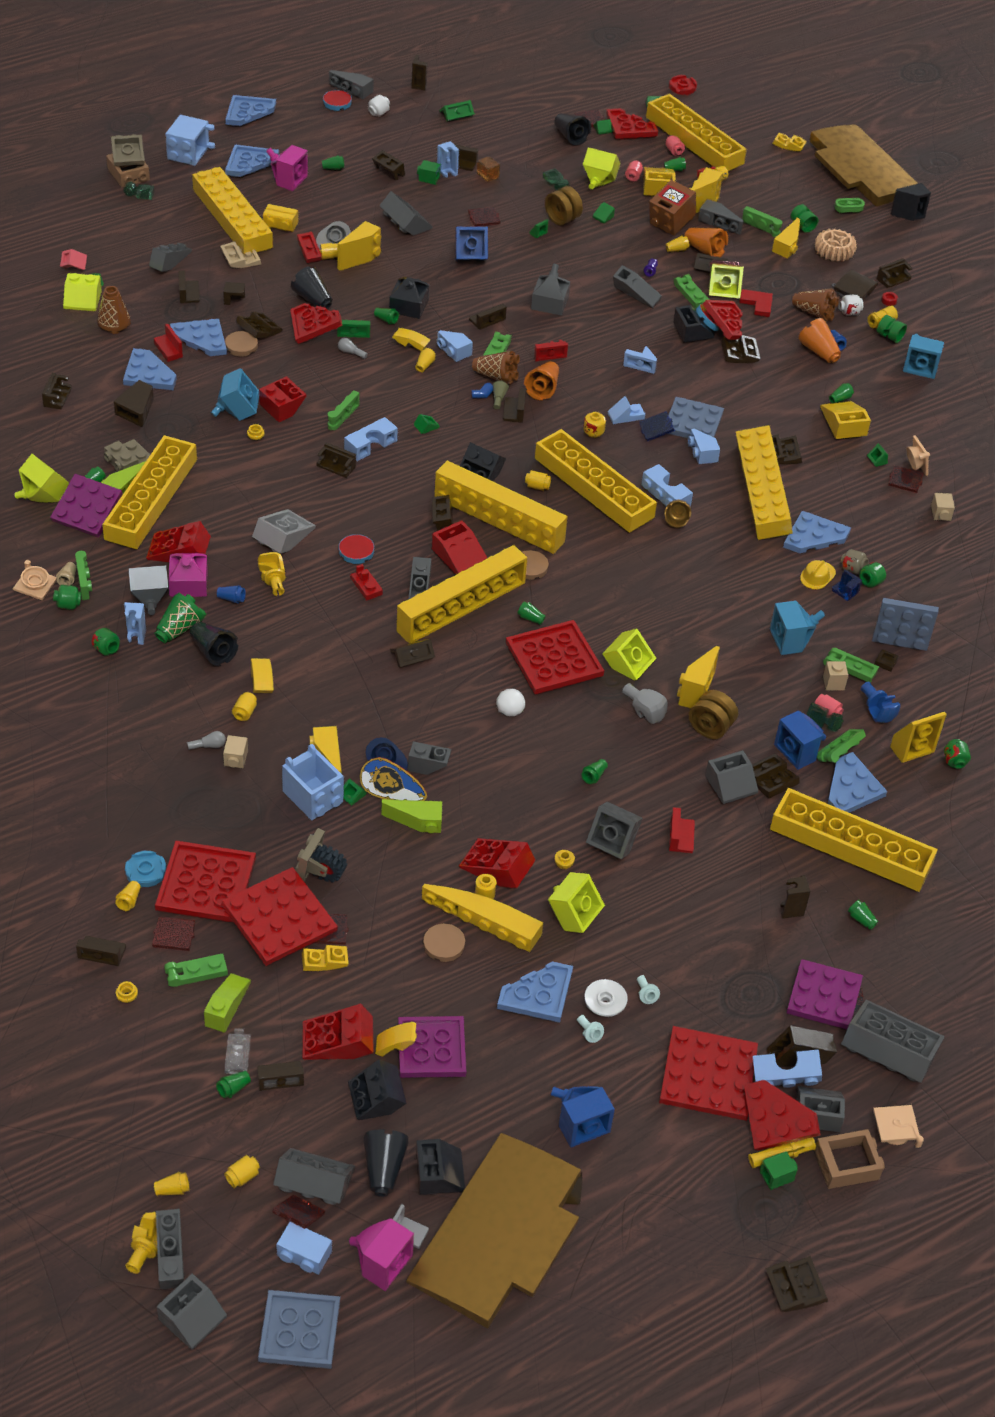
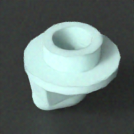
M644 975L637 978L641 987L640 992H638L639 998L645 1004L656 1002L660 996V990L656 985L648 984Z
M584 1015L577 1019L585 1029L583 1035L587 1041L594 1043L602 1038L604 1027L601 1023H590Z

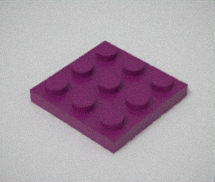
M74 474L50 518L56 523L99 538L103 531L102 524L122 497L123 492L115 487Z
M801 959L787 1014L848 1029L853 1018L863 975Z
M464 1016L398 1018V1025L415 1022L417 1034L416 1040L412 1045L403 1051L399 1050L400 1078L466 1077Z

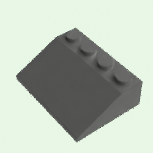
M865 1000L850 1022L841 1045L851 1052H858L866 1056L870 1061L885 1065L891 1071H898L906 1075L912 1081L922 1083L945 1036L869 1000Z

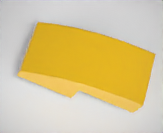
M779 132L773 144L783 149L801 151L807 141L796 135L791 139Z
M399 328L392 337L399 344L406 347L410 343L420 351L424 350L430 341L424 335L404 328Z
M251 658L253 693H273L270 659Z
M326 945L324 950L304 948L302 951L303 971H324L348 966L347 946Z
M416 1023L400 1024L378 1034L375 1054L383 1057L394 1048L403 1051L412 1045L417 1037Z

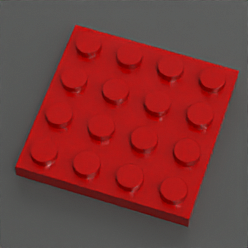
M574 620L506 637V644L534 694L604 676V669Z
M175 841L155 903V910L233 922L222 907V900L248 888L256 860V853Z
M293 867L223 899L221 904L265 966L336 932L338 929L337 924Z
M673 1026L659 1103L747 1121L748 1107L744 1085L753 1083V1056L757 1055L758 1043Z

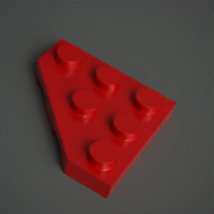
M621 108L606 110L607 118L611 119V127L615 139L658 136V129L655 123L651 121L647 123L642 120V117L635 114L628 115Z
M705 300L702 305L705 307L707 314L714 319V323L723 331V335L729 340H738L742 336L740 331L742 328V320L740 319L742 311L736 303L725 300Z
M307 303L290 309L295 340L298 344L343 326L341 315L337 310L329 311L325 307H312Z
M766 1080L744 1085L755 1150L760 1151L820 1136L818 1118L814 1111Z

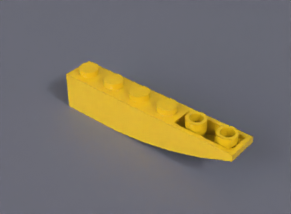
M429 884L422 886V899L428 904L435 905L446 913H451L461 918L464 922H469L483 931L492 933L499 939L514 944L519 949L530 952L542 935L543 922L506 904L459 889Z

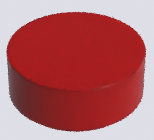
M885 292L882 295L881 301L887 306H894L897 304L898 296L893 292Z

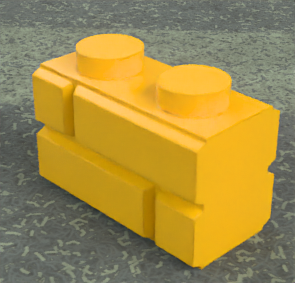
M268 204L263 213V221L268 227L293 232L298 224V210Z

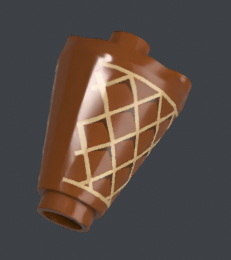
M107 286L104 289L97 319L98 326L106 331H110L111 334H118L131 324L124 301L118 288L115 286Z
M833 289L795 293L792 304L815 317L823 318L825 321H832L835 306L839 304V297H836L835 290Z
M513 351L479 356L474 358L472 369L484 376L512 384L513 381H517L519 378L517 368L520 356Z

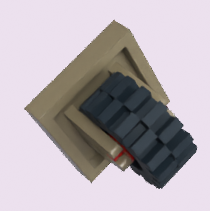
M317 828L314 835L310 834L308 837L306 849H301L297 857L299 862L295 870L304 882L309 873H312L314 876L318 875L320 880L324 878L326 882L329 880L337 882L347 867V860L343 858L344 855L342 853L338 854L339 850L336 849L334 851L332 850L333 847L329 846L327 848L326 845H323L325 831Z

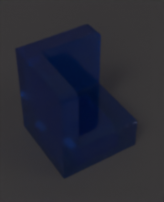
M845 569L842 572L841 580L832 587V591L849 601L859 593L862 580Z

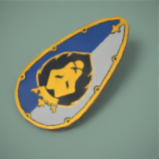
M381 757L372 758L361 769V785L372 796L389 800L425 801L427 798V792L418 779L389 759Z

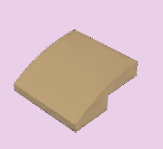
M236 242L220 246L230 267L245 268L261 264L256 250H252V253L247 252L245 253L246 256H244Z

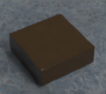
M882 649L874 665L892 672L899 656Z

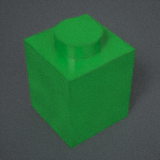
M423 160L422 164L417 168L418 181L436 185L440 178L441 164Z
M787 1151L764 1159L759 1172L769 1189L772 1190L793 1182L798 1167L796 1161L790 1158Z

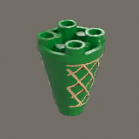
M178 593L171 600L156 628L157 631L154 633L162 643L175 639L191 629L195 623L202 622L206 617L205 611L195 605L196 601L191 595L187 594L184 596Z

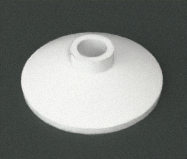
M607 979L597 980L587 987L585 1003L597 1015L614 1016L621 1013L626 1007L627 993L615 981Z

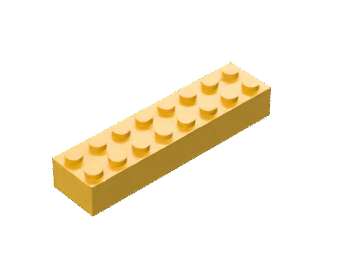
M671 94L648 102L646 118L669 135L677 136L687 148L714 167L725 166L729 171L744 164L747 150L745 147Z
M221 167L192 174L194 192L233 242H236L237 246L240 247L244 256H246L245 253L247 252L252 253V250L260 252L273 248V232Z
M770 426L736 431L737 445L757 539L793 534L790 512Z
M562 429L536 443L535 459L629 533L655 518L657 505L655 500Z
M165 435L162 437L102 524L104 540L138 549L197 461L196 444Z
M446 461L436 471L435 497L449 495L454 508L552 554H555L564 544L568 516L450 461Z
M513 545L397 605V632L408 643L416 642L525 584L527 556Z
M790 788L787 789L773 814L770 830L918 892H920L938 850Z

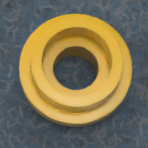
M253 424L247 430V436L253 440L261 439L264 436V430L262 426Z
M560 850L555 854V863L561 869H568L575 862L574 854L568 850Z
M122 982L116 989L117 999L124 1003L135 1000L138 995L137 987L131 982Z

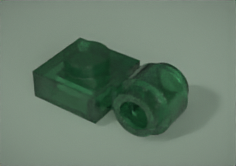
M552 169L543 172V178L551 185L554 184L556 191L569 186L568 180L564 179V175L558 170Z
M127 182L123 189L125 195H136V198L152 200L154 194V186L139 184L136 187L134 182Z
M811 703L807 716L813 719L821 728L826 723L828 725L827 728L832 731L841 729L844 721L841 714L832 713V715L828 716L830 709Z

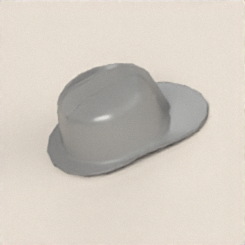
M335 221L325 227L316 238L319 250L320 244L339 243L351 233L350 228L341 221Z

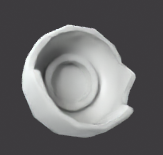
M506 689L499 694L496 705L500 713L506 716H516L525 708V699L518 690Z

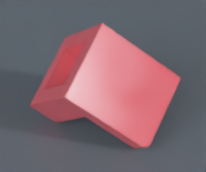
M73 249L62 251L60 267L65 269L75 267L85 270L87 255Z

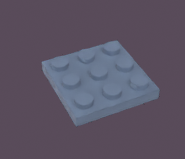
M675 397L667 419L668 422L665 425L668 429L663 433L688 438L691 434V429H696L715 437L724 408Z
M883 598L872 641L927 651L939 607Z
M269 1290L258 1362L331 1369L340 1297Z

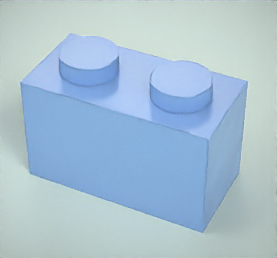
M291 1221L277 1243V1256L281 1260L297 1264L304 1271L314 1272L318 1275L332 1252V1240Z

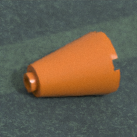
M689 228L684 235L687 236L691 246L705 255L721 257L725 252L723 250L724 246L728 245V234L721 228Z
M823 318L810 322L812 325L809 328L805 327L801 331L798 339L804 346L828 363H835L839 360L841 351L826 321Z
M549 361L527 373L524 379V386H526V392L532 398L537 400L549 399L555 393L559 376L558 365L555 362Z

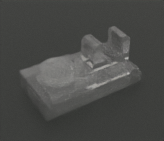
M235 1028V1034H228L225 1074L248 1072L251 1035L244 1034V1029Z

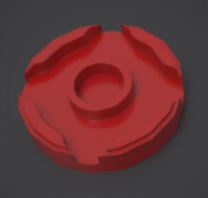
M677 75L669 81V88L676 94L689 95L696 91L697 82L692 77L689 79L685 75Z

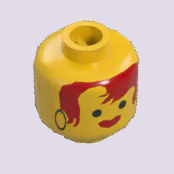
M598 412L587 414L584 419V432L593 438L601 436L605 431V417Z

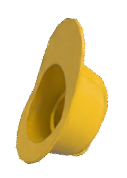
M814 560L807 564L806 568L802 571L800 580L807 588L818 590L824 588L834 578L836 571L832 565L824 560Z

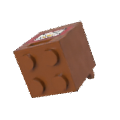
M670 180L649 201L650 224L675 236L696 215V192Z

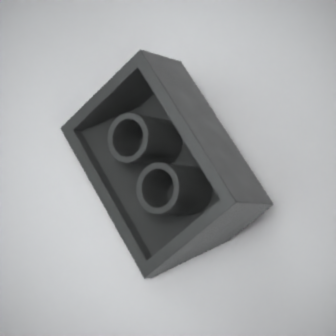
M392 191L380 204V207L384 210L383 213L389 218L392 217L391 221L397 226L400 225L399 229L405 234L408 232L411 235H416L433 227L408 202Z
M290 1148L279 1158L273 1185L278 1186L280 1190L285 1192L296 1191L306 1198L318 1197L322 1198L325 1203L337 1204L346 1195L355 1165Z

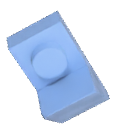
M645 346L643 353L626 349L623 366L655 373L657 358L647 346Z
M626 396L608 411L613 424L645 419V413L641 405H630Z

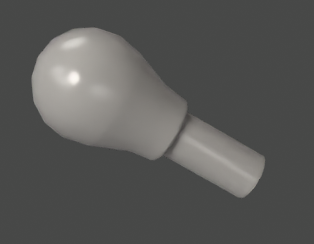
M342 338L338 342L340 351L356 354L364 359L367 357L368 353L357 348L350 339Z
M214 731L202 737V739L187 742L188 749L199 747L220 748L225 744L226 737L222 732Z

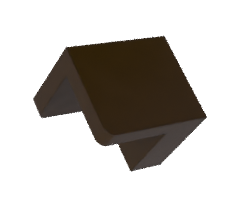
M225 282L223 291L224 305H230L232 297L245 298V283Z

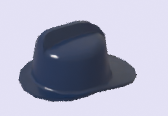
M380 737L369 742L365 752L368 761L372 758H386L407 771V758L392 741Z

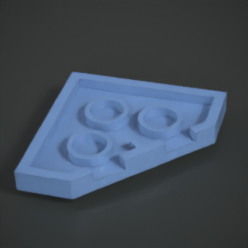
M233 95L226 116V124L241 126L274 113L276 99Z
M234 145L225 174L232 177H241L270 166V156L266 152L268 148ZM272 149L275 154L279 155V150Z
M219 319L170 324V327L179 339L186 342L187 346L196 350L201 349L209 356L227 354Z
M133 348L123 378V385L132 386L138 380H141L155 389L174 390L176 374L150 350Z
M801 511L792 528L793 534L788 535L783 548L803 553L807 549L815 548L817 550L829 547V544L833 543L838 545L844 544L850 534L851 527Z
M851 752L840 757L836 762L827 804L850 813L886 797L887 790L857 756Z
M551 962L537 972L533 971L520 977V980L513 984L508 983L502 986L497 1009L560 1022L573 966Z

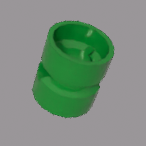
M804 204L796 206L790 216L793 222L797 218L800 219L799 228L806 233L814 230L819 221L818 217Z
M885 315L877 327L878 334L884 337L888 336V339L895 343H899L907 330V324L896 321L895 318L889 315Z

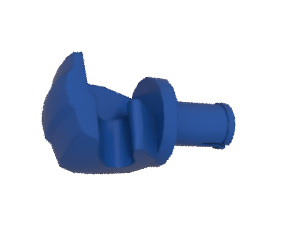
M866 682L861 686V691L868 697L866 704L875 722L888 723L897 717L900 711V703H892L895 695L887 696L885 691H877L870 682Z

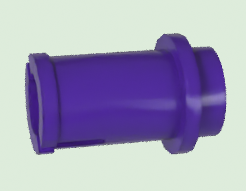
M650 259L644 267L646 276H653L656 273V267L658 266L656 259Z

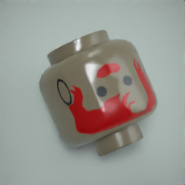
M850 549L846 554L842 555L841 563L846 572L858 575L862 567L869 564V559L864 552Z

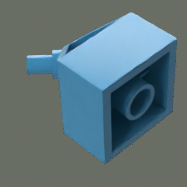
M918 334L912 335L903 372L935 379L944 342L921 337Z
M241 368L224 375L217 403L215 404L216 407L211 411L214 417L221 411L226 410L240 421L257 413L259 390Z
M797 601L775 603L770 631L781 655L803 652L816 629V625L819 623L818 621L825 617L822 610L815 615H809Z

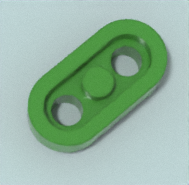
M840 198L835 201L834 208L839 213H858L864 209L865 202L859 198Z

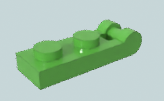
M748 206L744 208L742 217L744 223L771 233L773 237H777L781 233L782 221Z
M689 274L684 275L682 278H674L675 287L695 309L700 304H703L705 300H709L692 281Z
M496 331L483 356L505 352L510 345L512 336L508 334L505 336L501 332Z
M353 390L334 411L328 412L329 430L338 429L358 408L359 392Z
M78 551L75 557L82 600L90 599L89 592L92 591L91 580L87 581L90 578L89 567L86 561L87 554L85 551Z
M831 648L828 653L829 656H826L823 661L825 666L827 661H845L848 674L870 683L879 669V666L837 648Z
M849 729L821 749L817 754L818 760L820 762L829 761L836 763L840 755L847 753L848 749L858 745L859 741L866 737L864 730Z
M223 953L180 963L169 962L164 965L165 973L168 974V985L171 987L228 975Z

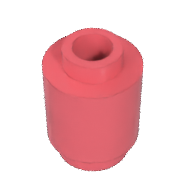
M669 136L666 139V147L674 156H679L684 152L685 145L677 136Z
M639 161L631 162L625 172V177L631 182L637 181L643 170L642 164Z
M820 694L814 703L817 711L832 720L839 718L844 710L842 703L827 694Z

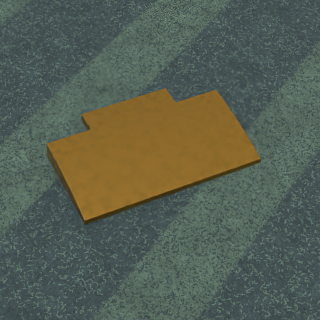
M857 125L834 126L811 132L809 142L818 150L815 152V157L848 189L856 187L875 207L893 202L896 189L918 184Z
M501 1133L410 1273L406 1283L488 1329L513 1287L531 1297L534 1296L577 1225L579 1217L562 1207L572 1192L578 1177H580L581 1169L539 1148Z

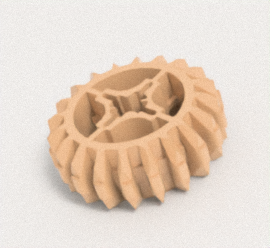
M835 228L833 230L827 229V231L823 230L817 236L815 250L820 257H825V260L844 262V260L852 258L856 252V240L854 236H851V233H846V231L835 230Z

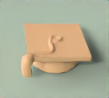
M914 435L913 446L906 448L908 460L913 470L916 471L921 468L927 476L930 453L925 450Z
M26 560L24 562L25 570L22 572L21 578L13 587V590L43 600L57 579L55 576L49 575L44 568L31 566V561Z
M912 1105L873 1108L881 1142L900 1145L908 1140H916L915 1147L919 1148L922 1146L924 1139L919 1135Z

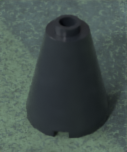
M560 113L555 117V126L569 143L581 145L586 142L588 134L590 135L591 123L586 117Z
M310 266L301 269L295 275V281H291V289L314 306L329 309L333 300L318 270Z
M203 622L195 623L190 629L191 638L212 665L222 666L220 664L230 662L236 655L239 645H237L238 638L233 632Z
M383 1129L371 1130L365 1133L363 1142L370 1190L375 1192L374 1195L386 1197L389 1193L393 1192L409 1144V1137L406 1134L393 1130L392 1135L385 1134Z

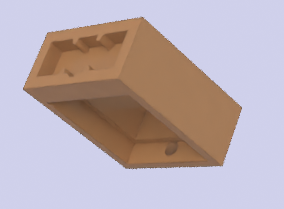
M113 154L106 155L107 168L121 187L150 180L149 167L146 163L136 165L138 168L122 172L121 168L132 165L114 166Z
M869 1129L817 1139L814 1151L828 1189L880 1179L885 1168L884 1161L878 1155L876 1140L874 1137H871ZM862 1144L870 1166L839 1171L831 1150Z

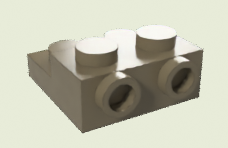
M142 135L111 136L114 166L145 164Z
M135 439L124 444L120 441L114 442L104 447L105 452L103 454L105 460L110 462L116 471H121L147 461L150 456Z

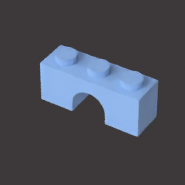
M384 417L344 437V450L356 454V461H359L370 455L371 443H378L386 447L396 442L398 428Z
M658 464L643 472L641 485L664 505L667 506L671 501L680 499L686 501L691 506L693 492L682 483L677 486H669L670 473Z
M819 1050L797 1052V1064L790 1070L781 1069L776 1064L775 1054L753 1056L755 1082L766 1080L774 1086L783 1085V1087L788 1088L794 1087L798 1083L816 1085L819 1081H822Z

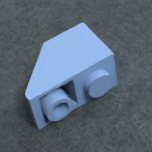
M438 331L437 345L453 360L457 362L472 355L473 342L463 333Z
M691 429L688 445L692 447L693 457L697 459L698 464L718 462L720 448L716 438L696 429Z

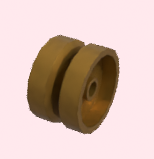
M570 186L554 191L545 198V209L548 217L556 225L561 226L580 217L582 214V200L577 191Z
M717 690L706 691L689 711V720L693 728L709 739L723 737L738 718V708L735 702L728 695Z

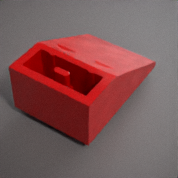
M462 520L432 533V550L456 575L487 559L473 531Z
M201 521L154 533L146 558L147 560L170 563V555L206 554L211 535Z
M478 838L459 867L476 876L490 874L496 879V885L500 887L517 888L536 860L527 842Z
M362 1004L303 1021L304 1060L356 1059L373 1054V1016Z

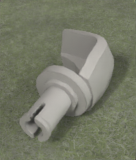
M630 683L624 686L622 693L633 700L632 705L640 718L645 716L651 724L660 722L667 712V699L662 694L650 689L639 691Z

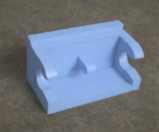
M451 141L438 145L437 163L441 164L440 173L444 177H448L447 172L457 176L459 149Z
M125 602L127 640L131 642L133 636H138V644L143 645L146 633L144 604Z

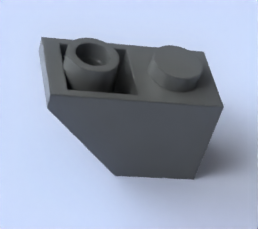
M413 741L408 756V771L428 775L446 767L451 749Z

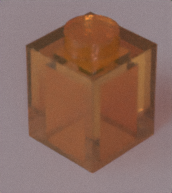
M490 156L477 161V174L487 182L499 178L500 164Z

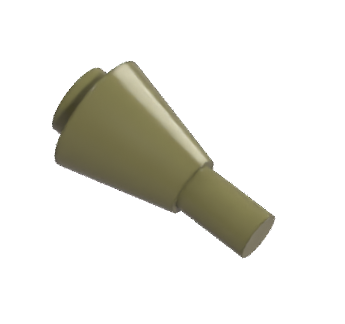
M504 381L493 383L494 409H500L501 401L509 389L508 384Z

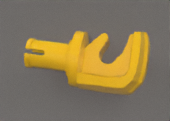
M277 552L260 554L258 557V568L262 572L261 579L267 585L272 586L275 596L278 595L277 590L279 596L283 595L285 591L282 582L286 576L281 554Z
M156 1212L145 1213L141 1219L140 1226H134L131 1242L134 1252L125 1265L126 1269L131 1273L138 1274L146 1258H154L158 1255Z

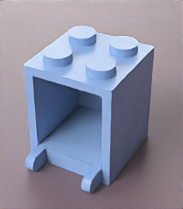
M179 115L166 132L167 159L195 166L208 148H215V143L209 142L208 130H214V125L208 124V121Z
M313 744L308 746V751L293 760L291 757L285 759V764L282 765L283 792L311 820L324 815L325 812L339 806L343 802L344 776Z

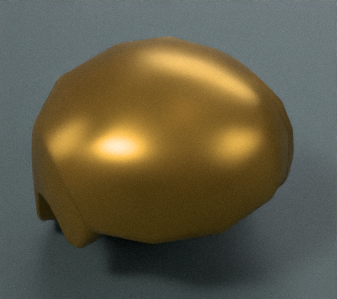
M680 499L671 501L666 506L664 512L665 521L675 528L685 526L692 513L690 505Z

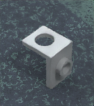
M401 1204L393 1220L414 1233L413 1247L419 1249L429 1228L404 1217L405 1205Z

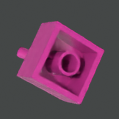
M293 145L279 155L275 154L271 148L266 150L270 156L271 167L277 186L294 191L308 176V150Z
M176 553L170 555L168 580L170 597H174L178 593L184 596L189 594L192 597H207V555L200 553Z
M391 1218L366 1228L359 1235L353 1236L349 1240L351 1246L358 1248L362 1276L384 1291L388 1289L413 1256L414 1233Z

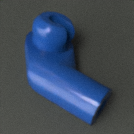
M486 383L480 390H472V398H487L493 391V385Z

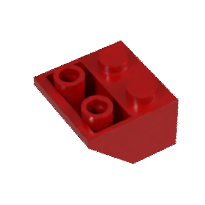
M287 376L259 389V405L278 422L292 417L306 398V393Z

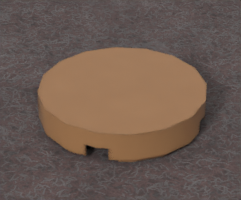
M238 331L226 337L225 345L227 351H230L232 355L241 357L248 356L251 352L254 353L258 348V341L249 332Z
M522 551L527 556L526 579L535 580L536 577H543L548 571V559L537 551Z
M437 924L429 928L425 933L423 940L424 950L432 959H440L441 962L453 961L461 956L465 948L464 934L459 928L451 924Z

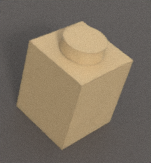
M934 494L931 504L934 520L951 521L955 509L952 494Z
M827 661L823 675L826 690H845L848 679L845 661Z
M228 735L223 752L224 766L244 768L248 753V738Z

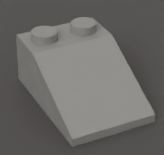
M287 509L258 518L252 537L257 539L260 544L267 545L272 548V551L281 554L295 547L315 529L316 525Z

